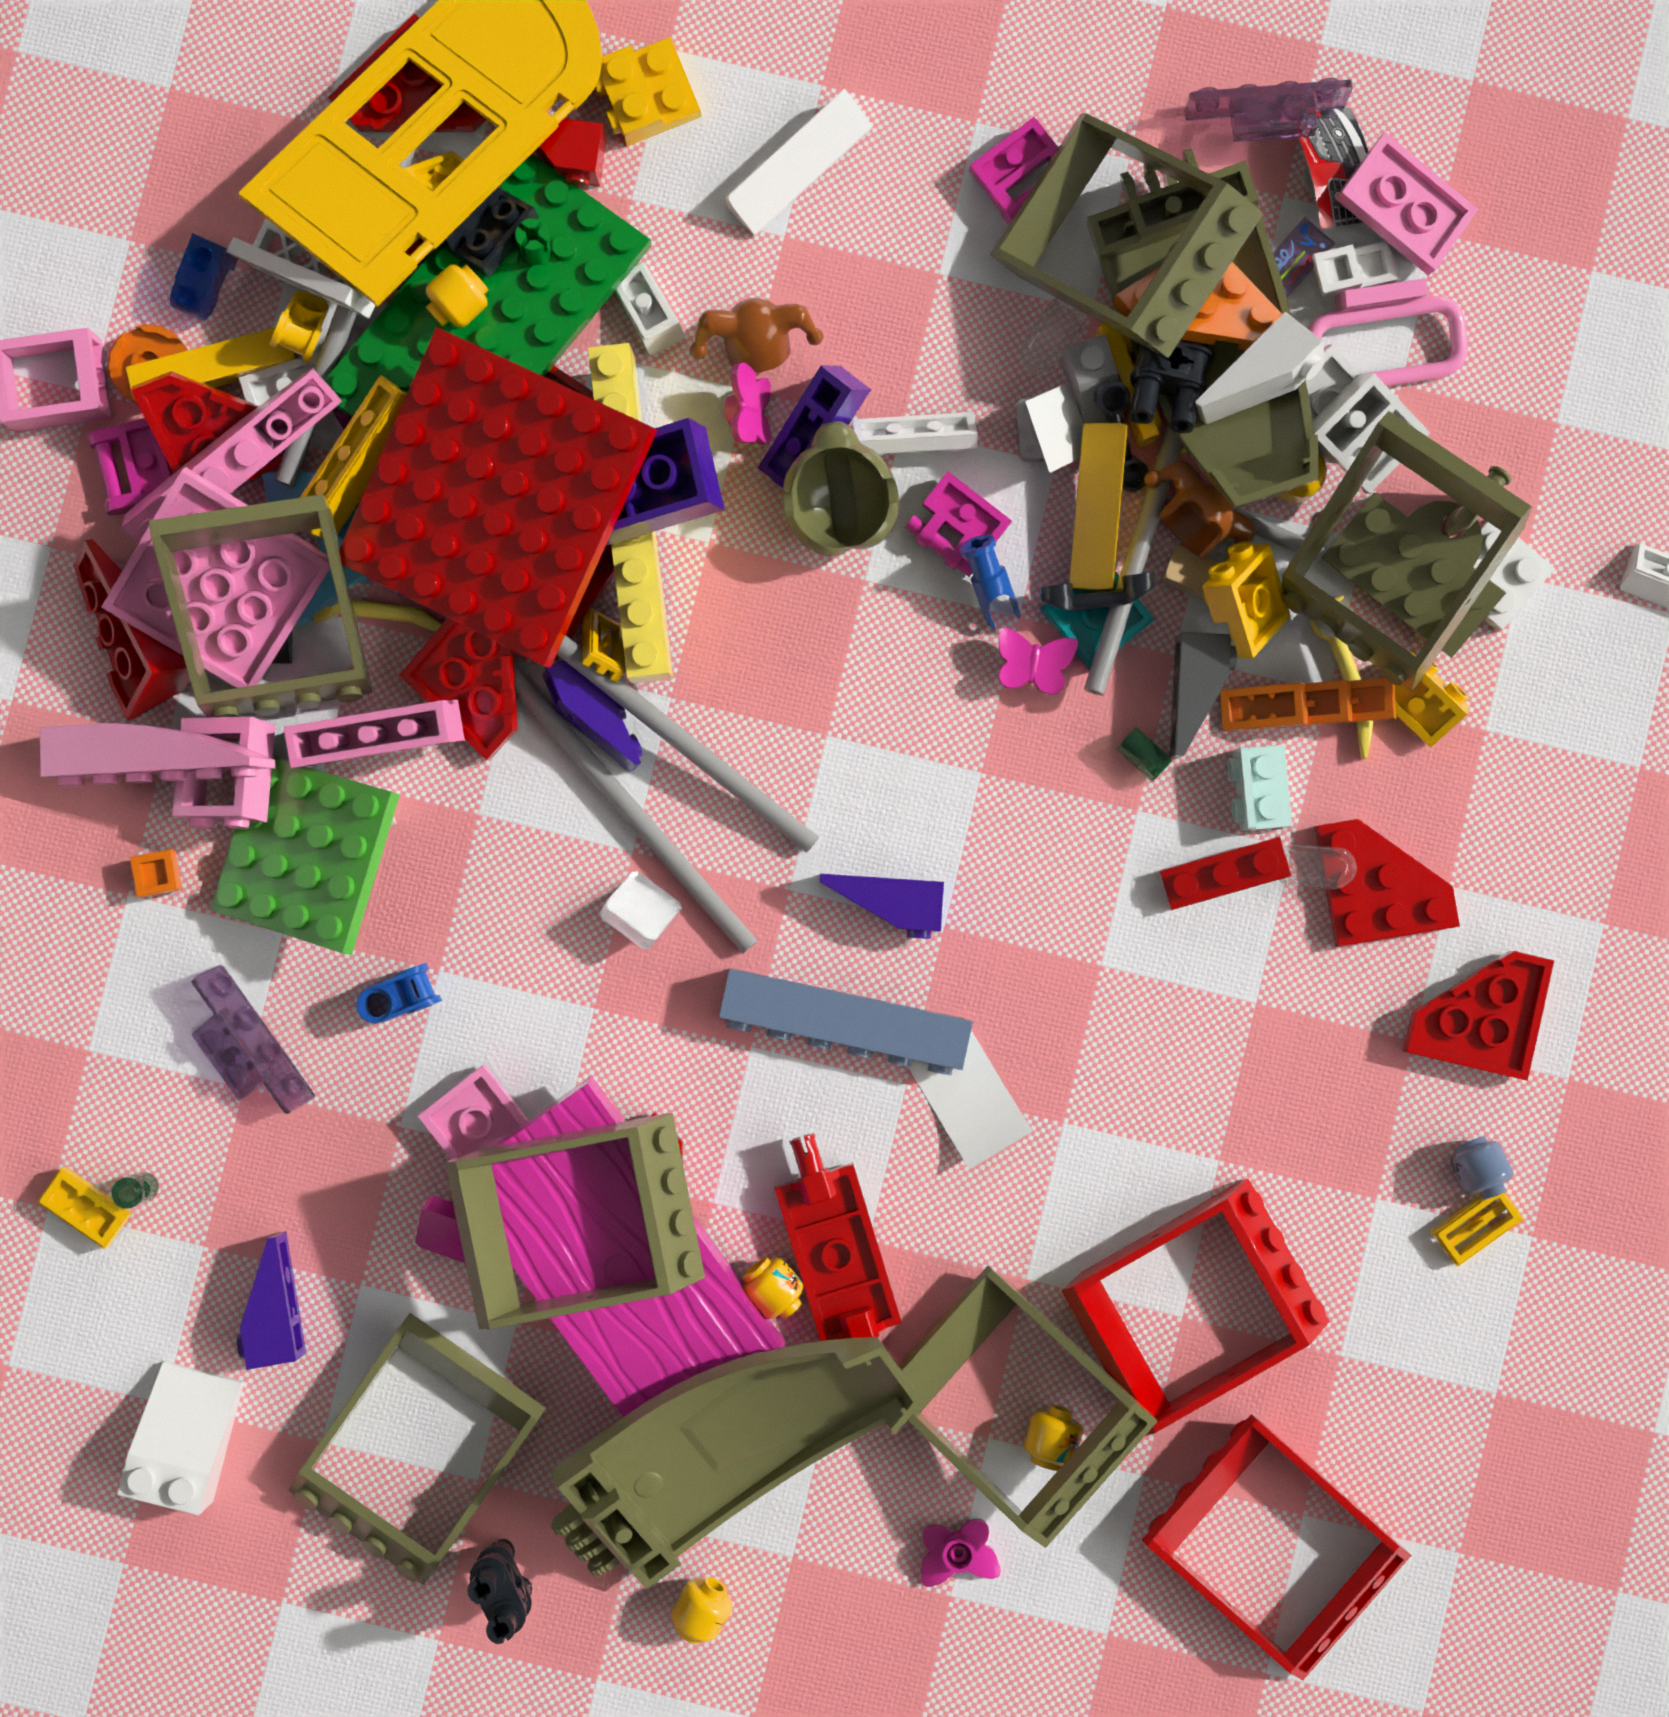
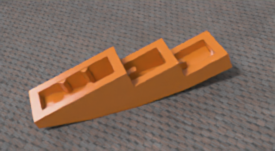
M1385 677L1306 684L1298 682L1220 691L1223 731L1304 727L1397 719L1395 687Z

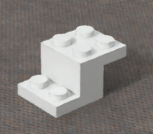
M1328 344L1324 348V365L1312 380L1306 381L1314 434H1318V452L1325 462L1338 464L1347 473L1373 429L1388 411L1424 435L1428 436L1430 434L1424 425L1374 373L1360 374L1332 344ZM1383 451L1360 488L1364 493L1370 494L1400 462Z

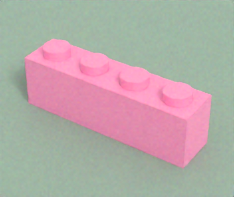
M441 700L284 727L291 768L314 766L465 741L458 700Z

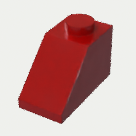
M564 118L558 124L559 127L537 148V151L557 174L565 177L564 183L576 185L580 189H586L589 185L600 186L607 142L603 124Z

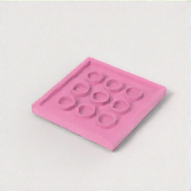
M184 467L153 520L248 505L187 467ZM148 526L101 607L183 655L152 543L150 526ZM293 533L173 551L204 668L236 688L258 685L330 570L328 555Z

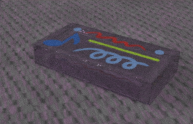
M1306 217L1299 222L1273 252L1287 298L1314 269L1312 255L1328 251L1335 244L1333 240Z

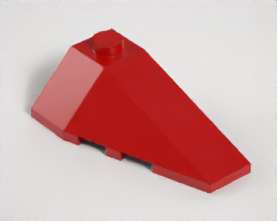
M93 539L85 540L73 566L86 609L90 614L96 613L98 619L99 636L96 637L99 651L107 650L113 668V671L107 673L110 687L126 719L132 720L184 691L190 681L183 655L101 607L122 570Z

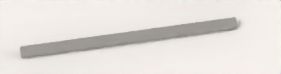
M415 150L399 164L402 168L410 166ZM337 305L314 368L323 380L340 362L357 313ZM317 423L286 447L274 479L275 481L295 487Z
M1169 424L1154 471H1159L1177 462L1183 445L1175 432L1170 429ZM1171 481L1161 482L1157 488L1148 487L1116 589H1123L1122 576L1143 572L1160 519L1158 516L1162 512ZM1133 602L1128 605L1109 608L1084 690L1091 694L1104 695Z
M565 635L557 653L560 658L804 852L807 853L819 838L815 833L623 680L620 679L617 683L611 680L610 670H607L602 675L596 672L595 662L590 667L583 665L582 648Z
M514 665L516 696L742 954L745 953L758 941L521 669Z

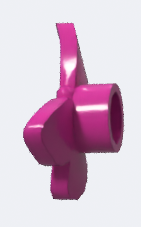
M744 362L734 364L731 370V386L734 395L728 396L724 403V414L731 426L733 439L737 443L757 442L760 445L770 444V425L763 410L770 400L771 385L769 379H756L754 370Z
M1003 627L999 631L998 644L999 654L1006 661V664L1000 669L998 680L1002 686L1008 689H1016L1030 682L1034 683L1042 693L1048 695L1058 694L1065 686V679L1061 670L1067 668L1071 663L1078 642L1075 638H1063L1049 642L1041 647L1038 644L1032 646L1027 639L1016 631Z
M969 1520L962 1525L959 1531L954 1532L941 1524L929 1525L922 1532L923 1542L930 1551L925 1554L922 1562L921 1578L924 1586L933 1587L939 1585L951 1577L954 1572L964 1573L968 1571L976 1576L988 1579L1000 1576L1001 1569L994 1549L989 1545H985L989 1537V1527L984 1520Z

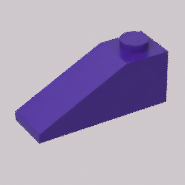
M821 365L759 464L758 469L783 488L785 475L790 465L803 451L811 447L812 438L818 428L825 423L840 421L849 425L871 389L842 366Z
M820 873L821 884L894 927L907 929V938L931 939L932 931H941L944 882Z
M286 1231L278 1232L267 1238L240 1326V1334L237 1336V1351L239 1357L245 1359L246 1370L295 1362L306 1354Z

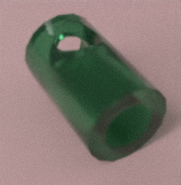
M1137 726L1116 747V750L1151 782L1173 760Z
M139 1172L118 1180L112 1188V1198L117 1206L123 1209H130L151 1201L158 1193L159 1184L153 1174Z

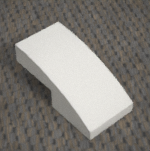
M1387 241L1354 248L1352 244L1312 255L1322 296L1337 295L1345 290L1391 284L1398 280L1390 245Z

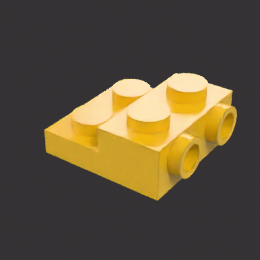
M671 37L636 51L630 45L602 56L600 77L595 89L599 98L607 96L612 108L605 111L614 135L622 133L627 147L702 117L700 107Z
M1245 541L1234 544L1228 549L1229 558L1226 562L1216 564L1208 570L1210 579L1202 588L1204 600L1209 607L1213 623L1228 622L1230 637L1235 644L1238 657L1254 658L1291 615L1282 599L1285 594L1270 544L1252 545L1251 542Z

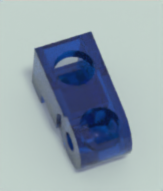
M192 233L175 275L176 280L170 293V305L172 308L200 320L209 318L215 309L218 294L229 269L234 271L238 259L227 253V248Z

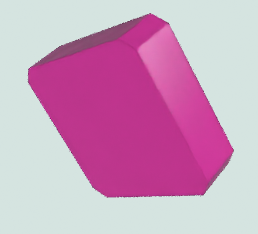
M434 1195L428 1197L421 1210L415 1243L420 1248L465 1263L453 1200L451 1202Z

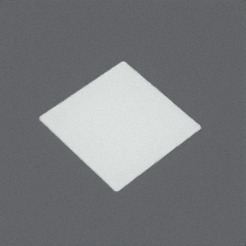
M1068 382L1027 400L1025 403L1048 471L1051 473L1080 459L1083 421L1070 383Z

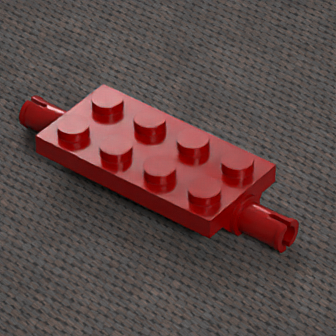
M815 1133L804 1135L807 1153L804 1151L800 1137L791 1139L789 1143L792 1146L800 1176L797 1177V1180L775 1186L774 1189L820 1340L879 1337L880 1331L901 1324L902 1320L854 1163L852 1162L829 1170V1168H824L815 1140Z

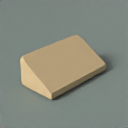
M1175 544L1160 582L1204 600L1202 586L1210 579L1208 570L1221 562L1207 556L1201 559L1189 549Z

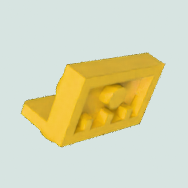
M1412 650L1409 651L1414 656H1417ZM1434 662L1412 692L1403 685H1394L1396 715L1430 748L1465 718L1469 710V705L1466 703L1469 699L1467 694L1453 681L1449 684L1444 682L1436 674L1439 668Z

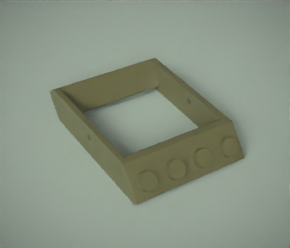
M1081 113L990 255L1021 279L1159 355L1169 358L1264 212L1227 182L1087 113ZM1110 148L1207 195L1128 317L1117 313L1034 267Z
M1388 411L1373 429L1283 573L1282 588L1285 595L1282 599L1287 608L1296 614L1303 613L1313 620L1316 627L1324 635L1330 638L1336 637L1345 643L1349 651L1356 658L1364 662L1370 661L1381 669L1383 676L1389 682L1397 686L1403 685L1412 692L1525 529L1532 506ZM1383 451L1501 530V533L1417 656L1411 654L1304 577Z
M324 494L149 521L152 543L196 703L207 718L239 717L238 715L249 713L268 716L280 712V708L296 706L300 709H311L320 706L323 701L338 699L340 702H354L360 700L363 697L362 695L373 693L345 568L341 563L340 547L333 516ZM322 529L354 669L211 692L173 551Z
M673 1113L477 1150L445 1162L479 1329L491 1330L670 1295L705 1278ZM627 1137L655 1278L520 1304L491 1164Z
M989 1266L981 1272L899 1365V1368L923 1400L922 1404L908 1421L1022 1532L1045 1548L1158 1422L1147 1409L1018 1289ZM1016 1304L1120 1400L1023 1511L921 1414V1411Z
M409 1313L302 1466L289 1491L294 1494L295 1500L301 1506L308 1510L316 1509L326 1516L329 1524L335 1530L343 1534L350 1533L360 1540L368 1553L378 1558L384 1557L393 1563L402 1577L412 1582L418 1581L424 1585L533 1429L546 1407L419 1318ZM398 1347L520 1431L435 1555L314 1471L320 1459Z

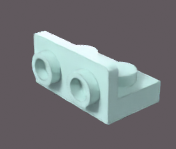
M1285 746L1239 747L1233 750V757L1228 758V776L1230 782H1236L1237 798L1232 799L1231 808L1234 822L1240 824V831L1291 827L1292 818Z

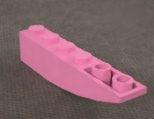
M311 368L223 433L125 514L121 528L138 544L149 526V521L153 520L184 467L231 494L339 405L342 400L314 368Z
M117 723L40 727V777L58 778V786H85V778H92V784H118V777L126 776V782L150 783L152 782V775L160 774L162 781H186L187 773H196V779H222V771H231V777H258V769L275 768L274 759L248 748L207 735L181 730Z

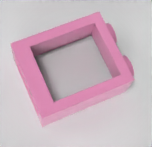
M88 327L0 340V422L15 432L112 418L102 339ZM74 349L81 400L19 409L13 358Z
M254 717L181 718V731L203 734L227 742H239L240 746L273 759L275 724ZM258 769V777H236L234 806H205L207 779H196V773H187L186 781H175L172 816L189 820V827L197 829H215V822H224L223 827L232 829H249L250 822H267L272 769Z

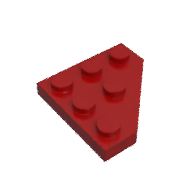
M414 13L328 97L330 102L332 103L419 17ZM408 61L348 121L359 132H396L443 85L414 63ZM463 102L433 132L474 133L487 119Z
M172 371L134 385L131 388V392L173 473H176L183 465L223 433L259 407L256 404ZM285 449L249 479L279 468Z
M447 618L399 676L427 703L441 700H458L464 739L485 760H489L497 754L518 730L514 652Z
M1354 819L1314 826L1335 947L1460 927L1453 886L1361 820Z
M1517 951L1506 952L1412 1011L1403 1052L1528 1081L1555 960Z

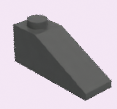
M1181 632L1175 637L1169 758L1178 759L1185 755L1227 681L1230 670H1235L1237 650L1235 646H1231L1230 634Z

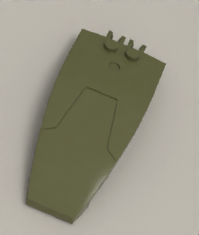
M1191 149L1183 151L1182 160L1199 169L1193 151ZM1246 160L1209 173L1227 182L1259 208L1257 204L1258 197ZM1144 165L1143 175L1150 193L1137 196L1135 183L1129 172L1120 174L1127 203L1087 217V227L1112 303L1117 293L1162 265L1207 195L1181 182L1177 183L1175 179L1163 173L1162 176L1166 187L1161 188L1155 169ZM1261 217L1232 262L1282 314L1287 312L1291 315L1278 266ZM1114 306L1115 311L1121 314ZM1130 339L1133 351L1132 355L1136 362L1138 351L1136 349L1137 342ZM1218 340L1215 341L1214 345L1209 344L1213 354V361L1208 366L1205 383L1208 388L1246 351L1238 349L1239 344ZM1306 380L1296 390L1209 424H1205L1200 420L1197 410L1193 431L1185 434L1175 432L1195 463L1234 509L1318 480V434H1314ZM1158 394L1157 405L1170 425L1174 397Z
M878 1337L847 1338L804 1343L767 1352L761 1351L732 1360L697 1374L648 1400L551 1469L557 1488L571 1503L552 1520L551 1529L557 1536H565L567 1534L566 1539H564L566 1546L571 1551H574V1554L580 1561H589L587 1569L593 1576H601L607 1570L609 1571L621 1563L648 1589L681 1565L678 1558L680 1554L742 1509L798 1472L885 1424L889 1426L895 1435L922 1404L923 1400Z

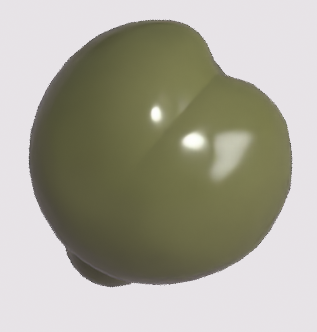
M834 421L820 426L812 438L811 447L803 451L790 465L783 483L784 512L792 533L804 546L820 555L834 557L844 554L850 549H867L880 544L892 531L899 513V493L891 470L879 454L861 444L855 431L849 425L840 421Z

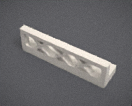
M267 219L264 220L253 245L235 237L232 238L226 252L248 266L366 318H370L375 307L372 302L339 276L333 279L326 277L324 269L326 266L311 255L312 261L304 266L298 265L295 255L305 249ZM277 234L281 237L283 249L272 254L267 252L274 235Z

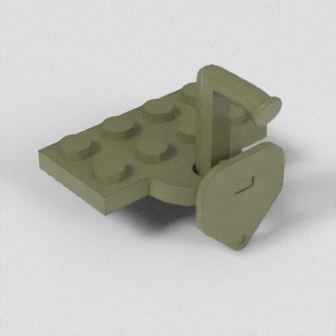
M1491 466L1489 468L1487 477L1502 487L1511 483L1512 478L1506 470L1499 466ZM1374 492L1325 552L1322 559L1428 640L1476 570L1474 565L1481 554L1483 535L1477 520L1479 516L1461 503L1450 501H1434L1418 507L1409 516H1405ZM1444 517H1446L1444 521V530L1442 532L1441 523ZM1459 531H1463L1459 537L1450 538V536L1456 535ZM1489 580L1441 651L1452 658L1506 592Z

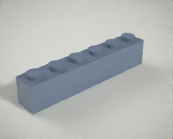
M733 968L729 969L719 1018L727 1019L726 1027L750 1032L751 1026L755 1025L768 1028L766 1036L791 1041L792 1034L808 1037L807 1045L824 1049H831L832 1042L848 1046L847 1053L871 1058L872 1051L889 1054L887 1062L908 1067L912 1066L913 1060L929 1063L928 1071L945 1075H952L953 1068L963 1070L973 1021L969 1019Z

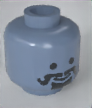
M1482 1136L1454 1148L1457 1154L1451 1158L1450 1163L1465 1194L1476 1195L1480 1193L1484 1201L1507 1192L1504 1183L1510 1181L1514 1173L1499 1142L1487 1141L1486 1137Z

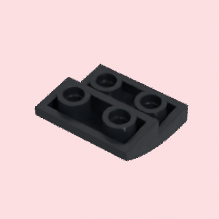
M500 184L440 246L477 272L489 278L517 245L515 232L517 227L523 230L521 222L529 218L538 219L539 216L533 206L504 191Z

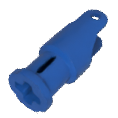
M988 534L979 535L965 541L959 550L961 556L967 558L973 573L971 583L987 624L995 630L989 611L990 603L995 598L1008 595L1013 611L1018 619L1020 618V609L1005 566L1000 565L994 550L996 546L995 538L993 535Z

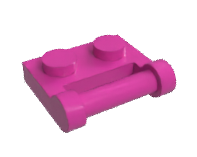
M1034 116L970 164L969 172L997 206L1002 218L1009 225L1033 187L1014 201L1007 192L1046 162H1050L1059 147Z
M145 418L95 430L87 435L90 447L96 451L107 499L104 501L107 515L127 513L174 474ZM120 442L132 491L127 494H123L112 446Z

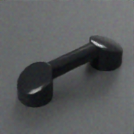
M1118 380L1104 381L1094 392V403L1105 412L1107 423H1124L1122 412L1130 403L1129 389ZM1127 436L1122 488L1129 492H1135L1146 485L1144 477L1149 470L1144 462L1135 455H1132Z
M1155 572L1122 576L1123 589L1078 595L1073 594L1072 583L1039 587L1040 597L1044 603L1070 612L1128 605L1147 594L1156 586Z

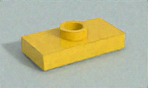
M66 1166L59 1169L37 1201L41 1206L103 1249L110 1247L133 1214Z

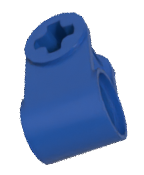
M423 963L392 976L393 978L362 991L356 1004L361 1018L369 1023H382L405 1014L415 1013L441 1002V996L435 995L426 973L429 969L428 964ZM376 993L383 994L388 1000V1010L382 1016H376L370 1010V999Z

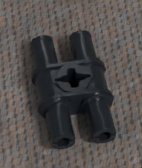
M1179 341L1169 358H1165L1137 342L1136 349L1138 354L1136 365L1130 374L1131 385L1134 388L1129 413L1130 420L1139 424L1151 423L1154 419L1158 394L1174 397L1170 429L1183 434L1192 432L1197 415L1195 401L1208 388L1205 384L1208 366L1213 361V354L1209 344Z
M500 1539L497 1544L494 1542L491 1546L481 1551L477 1562H475L470 1570V1583L467 1590L471 1601L481 1605L488 1620L486 1627L487 1637L495 1644H502L505 1639L507 1641L510 1640L515 1633L521 1630L532 1606V1583L521 1575L514 1560V1545L507 1539Z

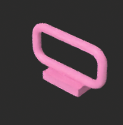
M1426 278L1345 290L1334 296L1336 311L1319 315L1308 327L1309 331L1321 339L1323 333L1330 328L1434 312L1444 314L1449 324L1451 342L1449 357L1441 362L1369 372L1374 373L1386 386L1447 377L1462 367L1467 357L1468 341L1462 309L1455 301L1445 296L1424 297L1428 295Z

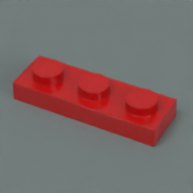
M1280 836L1160 871L1171 910L1292 876Z

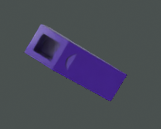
M564 660L552 664L551 668L546 667L542 676L557 712L628 772L634 771L641 763L639 757L642 756V749L635 734L629 735L623 720L626 719L625 708Z

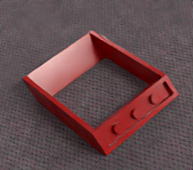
M1249 1178L1236 1183L1083 1270L1061 1290L1106 1372L1158 1421L1145 1436L1157 1433L1306 1348L1330 1322L1326 1316L1324 1306L1314 1295L1305 1279L1303 1269L1293 1258L1285 1244L1282 1232L1275 1226L1264 1207L1261 1195L1255 1191ZM1222 1212L1290 1333L1169 1402L1100 1280Z
M1251 1414L1246 1420H1242L1234 1426L1230 1433V1439L1219 1451H1215L1207 1457L1202 1466L1203 1470L1197 1477L1180 1488L1175 1496V1502L1164 1514H1160L1153 1519L1148 1527V1533L1141 1541L1286 1671L1304 1681L1412 1555L1277 1434ZM1269 1442L1381 1540V1543L1286 1652L1174 1553Z

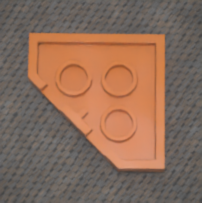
M1231 262L1181 340L1214 345L1216 340L1237 343L1239 344L1238 349L1247 350L1282 313ZM1159 268L1116 294L1113 305L1123 316L1128 317Z

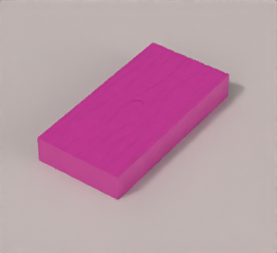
M591 1075L492 1147L625 1122V1120ZM627 1137L491 1164L512 1268L537 1301L655 1278ZM694 1215L693 1218L705 1274L704 1279L670 1295L550 1318L622 1417L658 1394L697 1374L754 1353L785 1347V1339L771 1320L765 1319L744 1291V1283Z

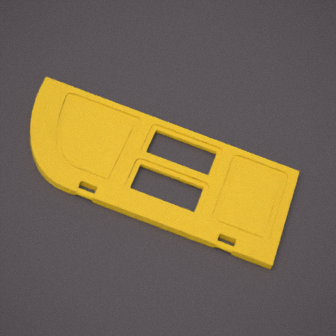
M438 0L238 192L240 198L378 307L418 267L417 264L433 248L436 249L559 127L558 124L573 109L576 110L592 93L600 77L602 49L599 31L587 1ZM408 61H411L443 86L379 148H376L345 122ZM559 99L563 100L565 103L552 116L547 113ZM465 102L497 128L432 191L399 164ZM421 238L424 242L410 256L407 255L405 251Z

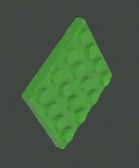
M273 757L275 768L271 771L267 822H250L249 829L234 830L210 910L342 954L352 955L400 794L305 766L291 768L290 762Z

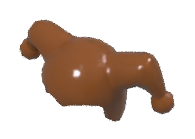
M748 298L738 302L730 311L706 310L702 312L698 320L695 342L690 347V355L697 360L705 358L707 354V341L714 335L724 338L727 356L732 366L744 362L754 372H764L782 365L788 358V332L791 329L800 328L807 334L808 343L813 346L819 345L824 339V335L819 328H815L807 308L803 305H775L766 299Z
M1181 460L1159 471L1150 470L1145 474L1144 481L1149 488H1157L1161 482L1172 481L1175 484L1176 496L1167 504L1158 517L1169 531L1199 558L1202 559L1224 538H1233L1234 544L1245 541L1252 542L1256 532L1254 521L1244 514L1233 510L1232 505L1216 487L1205 483L1189 463Z

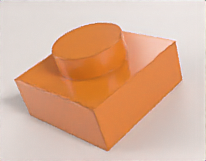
M168 849L130 857L137 897L143 898L182 890L175 850Z

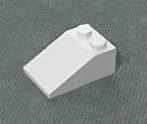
M166 1361L163 1362L129 1449L117 1495L199 1516L214 1502L244 1381Z

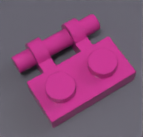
M947 471L922 504V507L934 516L926 524L914 515L905 528L917 537L915 541L924 548L929 546L945 558L944 564L953 571L957 568L970 577L973 574L967 558L961 556L959 548L965 541L979 535L991 534L997 542L1011 525L1012 520ZM944 524L962 537V540L956 547L938 533Z

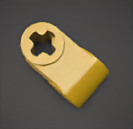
M304 290L293 293L286 311H283L279 318L269 346L274 348L278 345L301 355L303 361L309 363L322 333V325L329 311L327 302L323 298Z

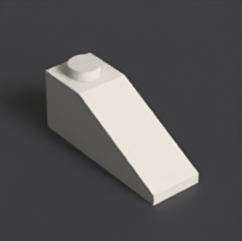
M1284 312L1195 401L1200 420L1205 424H1209L1296 390L1305 380H1312L1324 365L1325 355L1322 340L1287 312Z

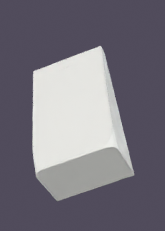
M645 262L636 265L614 292L648 354L654 355L682 340L685 335L680 322Z

